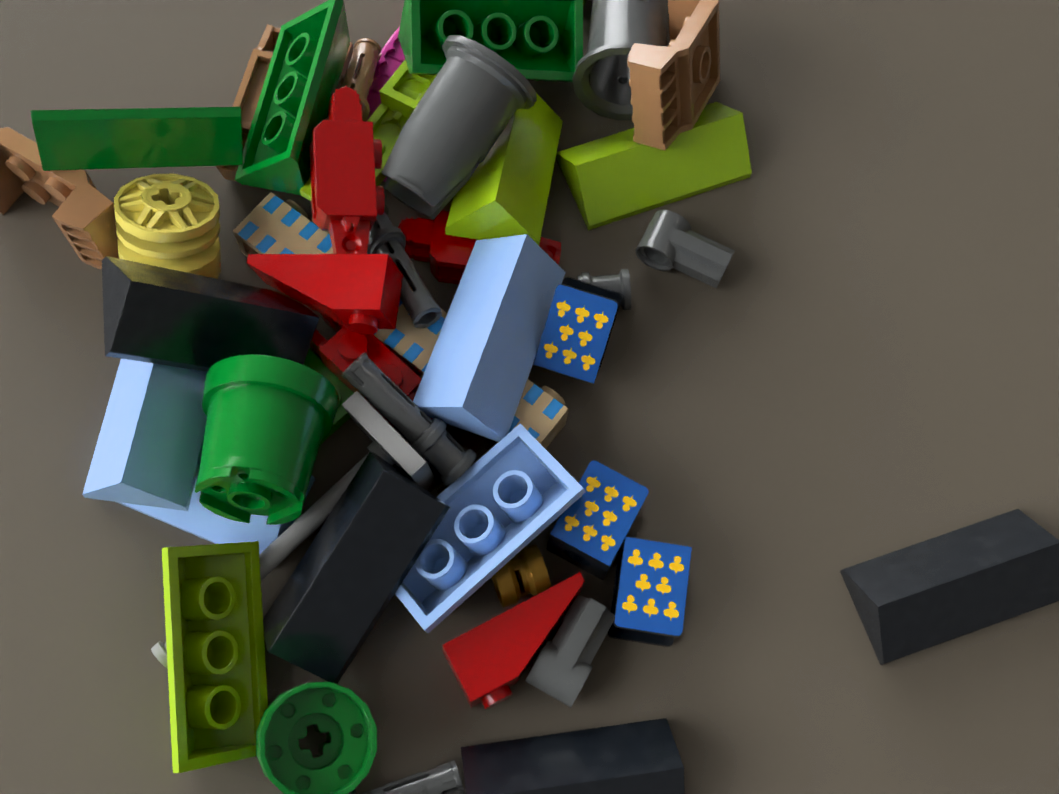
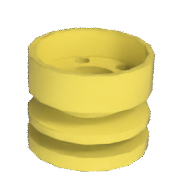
M151 174L136 178L119 189L114 197L119 259L218 278L221 273V251L218 236L220 234V205L218 195L208 184L193 177L179 174Z

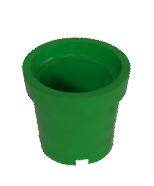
M238 355L222 359L212 365L206 374L202 408L207 419L199 473L195 486V493L201 492L199 502L203 507L224 518L244 523L250 522L251 514L268 516L266 525L284 524L297 519L302 513L306 491L321 440L330 433L339 406V395L333 384L323 375L303 364L268 355Z

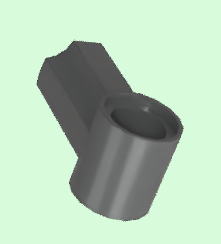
M670 210L656 211L635 250L637 257L653 269L668 271L674 268L714 288H717L735 252L733 249L692 231L689 222L684 217Z
M578 595L562 620L561 626L552 642L547 641L526 682L571 708L593 668L590 664L614 622L615 615L597 601Z

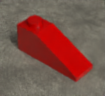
M248 254L247 264L267 285L349 330L369 335L377 333L378 329H396L403 274L389 254Z
M580 572L442 644L443 654L471 708L482 702L485 710L513 695L510 687L517 684L581 592L585 580Z

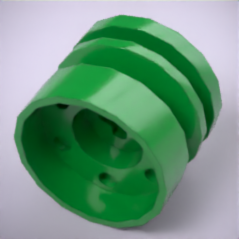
M332 682L304 683L280 694L265 709L256 730V756L264 775L283 794H348L367 776L377 752V726L368 705L351 689ZM312 724L316 732L326 734V742L318 745L319 753L312 756L310 749L299 747V739L307 736L306 727Z

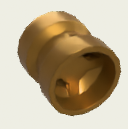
M536 544L524 547L518 555L514 556L491 577L503 608L517 604L522 596L528 594L535 596L551 587L546 565Z

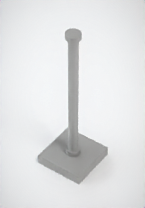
M358 391L342 404L359 429L372 441L366 447L370 452L377 454L389 464H394L403 474L428 492L439 483L427 462ZM368 454L259 554L261 581L327 520ZM159 641L151 648V651L157 660L168 669L166 642Z

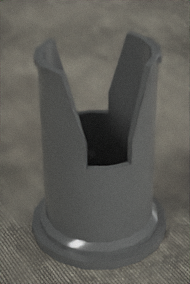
M593 0L587 54L578 61L572 79L575 95L585 107L600 116L616 120H632L633 106L630 104L632 93L631 86H629L630 68L627 64L628 55L634 43L667 47L669 24L668 0H646V2L640 0Z
M449 35L443 43L442 48L446 56V62L403 126L382 170V174L387 177L383 186L387 191L408 207L433 220L470 179L478 165L483 162L517 109H530L537 101L536 91L512 64L482 44L459 35Z

